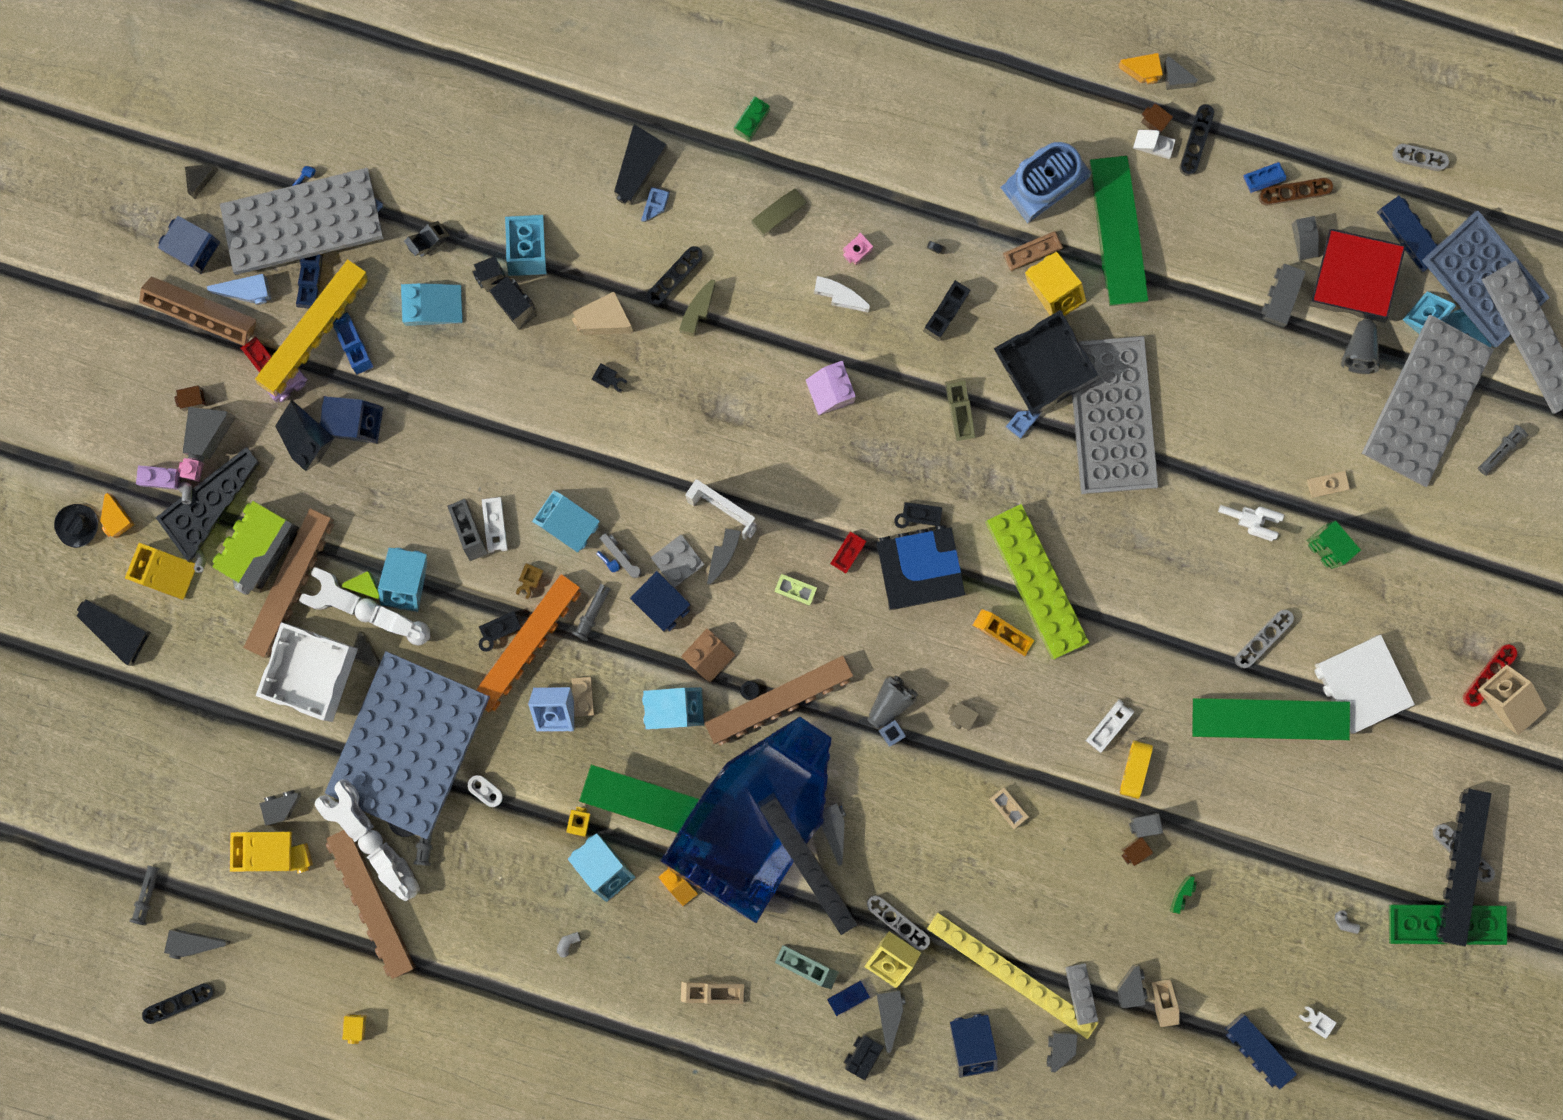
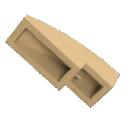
M681 982L682 1002L743 1004L744 984Z

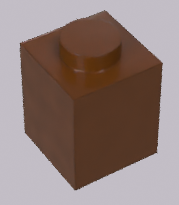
M1154 104L1151 108L1148 106L1142 113L1144 118L1141 123L1150 130L1159 131L1160 135L1173 116L1157 104Z
M199 385L176 390L175 403L181 410L188 411V407H206L203 388Z
M1142 837L1136 838L1121 849L1123 852L1121 857L1127 865L1131 864L1132 866H1136L1153 854Z

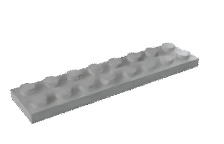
M1515 260L1486 276L1482 281L1552 413H1557L1563 409V348Z

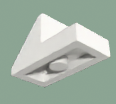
M1138 130L1133 149L1170 159L1175 139L1159 135L1157 130Z

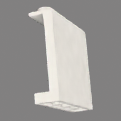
M696 479L685 495L689 504L695 506L700 497H702L746 526L742 531L744 540L747 537L751 538L757 528L755 517Z
M1376 635L1370 638V640L1315 664V674L1319 680L1322 679L1324 683L1323 690L1326 696L1330 697L1332 701L1350 702V734H1354L1415 705L1381 635Z

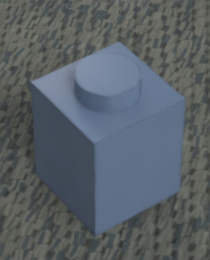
M896 720L878 730L888 747L906 737Z

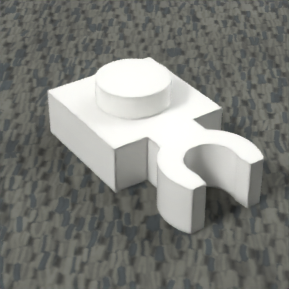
M1305 1006V1009L1309 1011V1016L1299 1015V1018L1305 1022H1311L1309 1028L1326 1039L1336 1025V1022L1320 1011L1315 1015L1313 1009Z

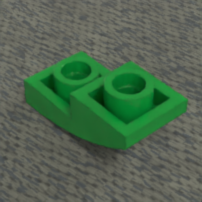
M1187 876L1180 884L1174 895L1170 912L1180 914L1181 910H1184L1186 899L1183 896H1192V892L1195 893L1197 881H1194L1195 877Z

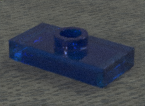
M861 980L827 998V1001L835 1015L838 1016L867 1000L870 996Z

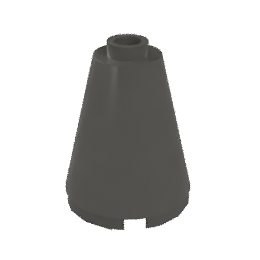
M1363 319L1357 323L1341 359V366L1343 368L1344 365L1349 367L1348 371L1370 374L1372 370H1375V373L1379 371L1380 359L1377 325L1373 320Z

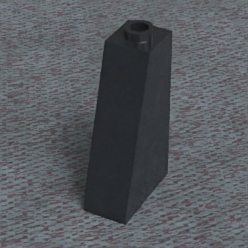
M635 124L632 127L614 190L615 196H617L616 199L624 205L626 203L632 205L667 150L666 143Z
M85 599V601H82L77 608V617L124 664L133 666L151 632L91 600Z

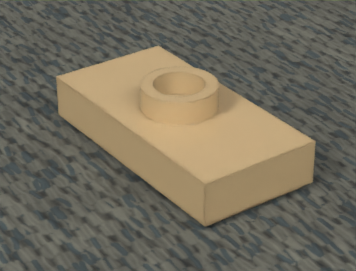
M1345 471L1307 480L1311 498L1350 490Z

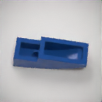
M349 313L343 314L339 319L336 318L332 323L356 375L373 368V363Z

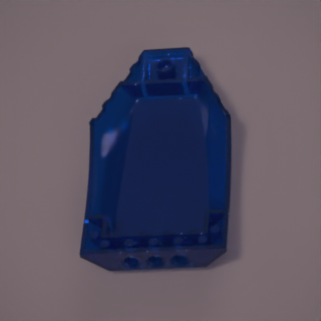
M798 717L728 761L698 800L660 862L670 871L733 912L757 923L794 863L759 809L757 802L774 792L806 843H808L824 823L823 810L826 802L828 761L830 760L829 748L831 747L832 737L802 717Z

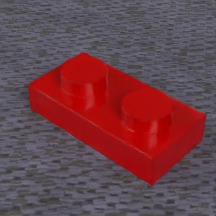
M256 336L247 342L245 346L241 347L259 373L272 357Z
M850 531L830 565L846 574L866 541Z

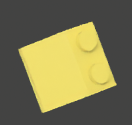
M889 931L864 967L897 988L913 969L921 952Z

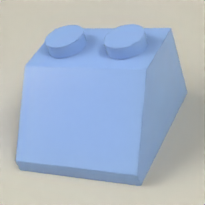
M533 688L528 705L536 731H574V698L571 688Z

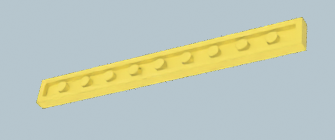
M938 912L928 925L927 929L1086 1039L1090 1037L1098 1025V1022L1078 1025L1073 1005Z

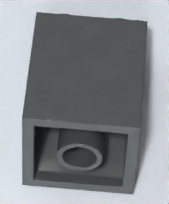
M188 407L183 453L188 455L189 459L204 462V459H211L234 422L235 416L227 411Z

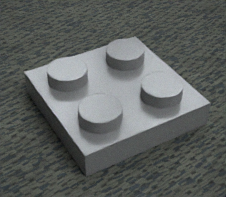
M679 535L651 557L674 588L704 566V563L682 535Z

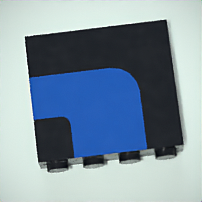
M947 525L935 527V531L928 532V529L917 530V534L909 535V532L898 534V538L891 539L890 536L879 538L876 546L889 611L965 596L952 527L947 528Z

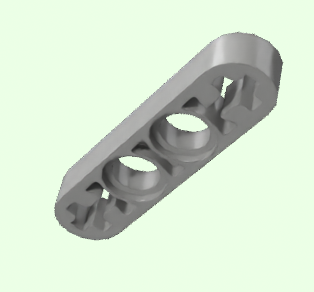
M1288 610L1277 612L1235 656L1236 665L1240 668L1250 667L1293 623V614ZM1287 614L1288 623H1281L1279 626L1282 627V629L1280 630V628L1276 624H1274L1273 621L1275 620V622L1278 623L1282 619L1280 615ZM1268 627H1273L1276 630V635L1273 638L1266 635ZM1256 640L1260 641L1263 645L1260 651H1255L1252 647L1253 642ZM1247 648L1250 650L1251 653L1256 655L1255 657H1253V655H1250L1247 658L1248 664L1240 663V661L1242 660L1240 656H1246L1249 653L1248 651H1246Z
M1444 824L1435 826L1433 837L1450 853L1452 843L1454 842L1453 838L1448 841L1444 836L1439 837L1440 832L1438 830L1446 829L1445 834L1448 837H1452L1454 831ZM1481 857L1480 862L1482 865L1479 867L1483 870L1488 869L1487 874L1489 876L1481 877L1483 873L1479 870L1477 880L1490 882L1495 875L1494 869Z
M876 895L868 899L867 907L870 912L918 950H924L929 946L930 939L927 934L884 899ZM872 900H880L879 905L882 908H884L885 905L888 906V908H886L883 911L882 916L878 914L881 912L878 908H871ZM888 911L896 913L895 921L888 922L885 919ZM902 924H910L911 932L909 934H903L900 931ZM915 929L918 930L916 933L918 937H925V945H916L918 941L914 937L912 940L908 939L913 935Z

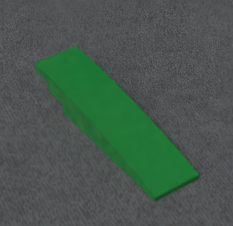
M1128 156L1090 159L1102 269L1108 292L1109 307L1148 302Z
M1193 698L1192 737L1350 741V702Z
M592 764L590 765L579 798V802L726 849L728 848L739 811Z

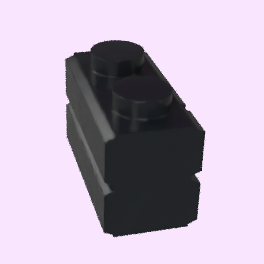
M863 1033L862 1037L857 1036L853 1044L855 1047L853 1053H848L843 1063L846 1064L845 1070L862 1080H866L884 1045Z

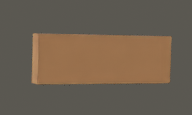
M1056 231L1004 252L1003 256L1009 270L1013 271L1060 251L1063 247Z

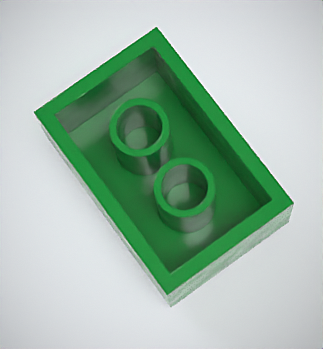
M1337 521L1323 525L1307 539L1308 547L1313 553L1317 552L1321 557L1320 561L1326 568L1334 569L1343 566L1361 551Z

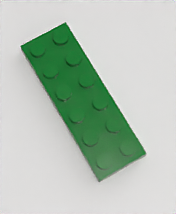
M1389 904V944H1446L1438 942V937H1436V931L1438 926L1441 925L1442 919L1439 916L1440 909L1444 905ZM1473 905L1466 945H1507V906Z

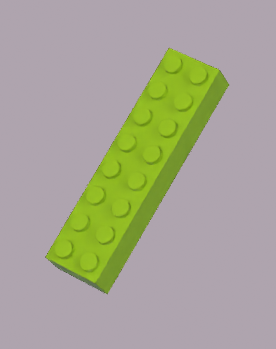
M1022 504L988 519L985 523L1051 659H1056L1089 643Z

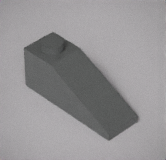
M465 498L448 505L447 507L459 540L469 561L487 555L482 537Z
M837 803L815 813L838 866L843 865L845 826L843 817L846 816L842 805L838 807Z
M171 929L168 933L164 953L170 954V958L181 959V957L227 946L230 944V941Z
M899 989L876 993L887 1053L892 1050L903 1013V1005H906L905 995L900 993Z

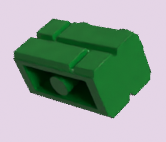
M754 96L750 105L747 106L735 124L734 133L750 142L769 114L770 106Z

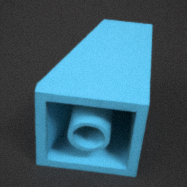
M553 490L532 522L574 551L579 552L586 546L588 537L597 530L599 520L562 494Z
M388 548L378 586L381 606L415 612L419 611L427 569V554H423L420 551H406L402 548Z
M702 687L643 691L642 702L645 710L643 720L646 729L704 726Z
M598 834L589 837L586 843L574 850L568 858L569 862L591 890L606 902L636 877Z

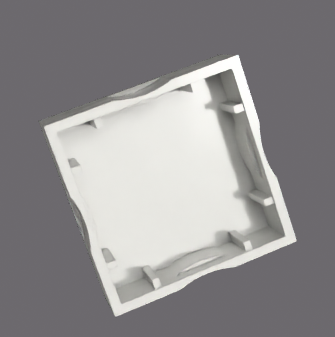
M281 623L272 647L270 661L264 670L256 696L279 705L293 707L301 713L320 720L333 722L358 648L291 624Z

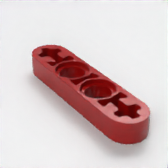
M1502 645L1463 695V701L1467 706H1479L1484 700V697L1478 693L1475 696L1477 701L1470 703L1471 698L1469 694L1474 695L1481 687L1479 684L1480 679L1487 678L1489 680L1495 675L1491 670L1493 663H1498L1501 669L1506 665L1510 666L1517 657V649L1513 645ZM1504 649H1505V650L1510 649V650H1511V651H1510L1511 657H1510V656H1507V657L1504 658L1503 661L1497 659V657H1499V658H1503V657H1504V655H1505Z

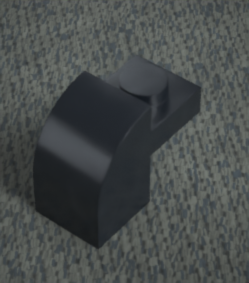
M436 221L427 224L418 234L408 236L404 242L414 256L420 255V257H424L439 247L450 235L440 222Z

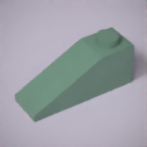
M785 945L782 946L775 961L776 964L828 989H832L839 974V971Z

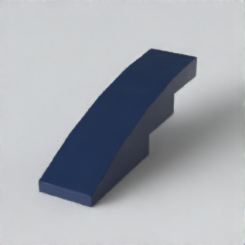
M323 254L300 259L301 268L298 279L297 308L309 309L318 298Z

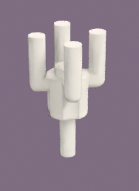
M1220 505L1218 510L1220 513L1238 518V525L1247 527L1249 534L1269 541L1276 540L1278 532L1263 528L1265 519L1279 523V521L1282 522L1284 514L1264 507H1258L1255 510L1244 507L1241 512Z

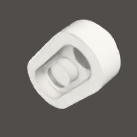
M473 776L468 781L469 791L487 806L495 807L502 802V792L483 776ZM477 781L482 784L480 789L475 787ZM492 793L497 796L495 801L490 799Z

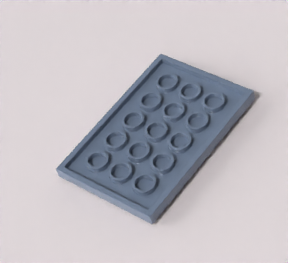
M1475 211L1422 260L1494 348L1498 347L1510 335V332L1482 281L1483 278L1516 260L1539 305H1543L1550 298L1479 211Z

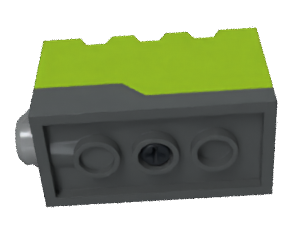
M255 501L245 506L243 510L244 518L242 521L237 520L233 527V530H235L233 536H228L223 543L225 549L222 554H216L213 559L214 565L212 566L214 569L230 577L234 588L245 595H248L250 591L261 592L299 529L295 524Z

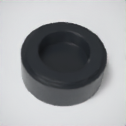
M929 241L927 244V249L943 255L946 251V247L938 243Z
M747 681L742 684L740 693L744 699L753 700L759 695V686L753 681Z

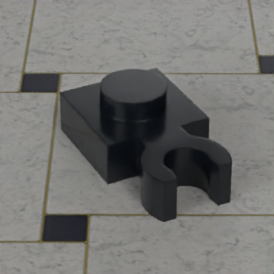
M600 363L591 379L606 389H609L612 385L619 393H622L623 390L618 388V383H628L624 378H616L617 372Z

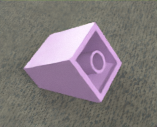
M843 361L828 365L806 379L818 415L855 402L856 396Z

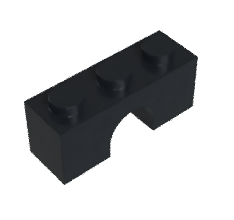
M495 256L473 264L475 270L472 272L476 282H478L481 289L485 288L487 292L506 278Z
M955 280L939 307L924 327L923 332L940 341L971 290Z

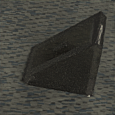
M213 164L185 167L188 194L196 199L218 172V169Z
M364 632L358 633L354 645L358 650L354 661L378 668L381 666V662Z

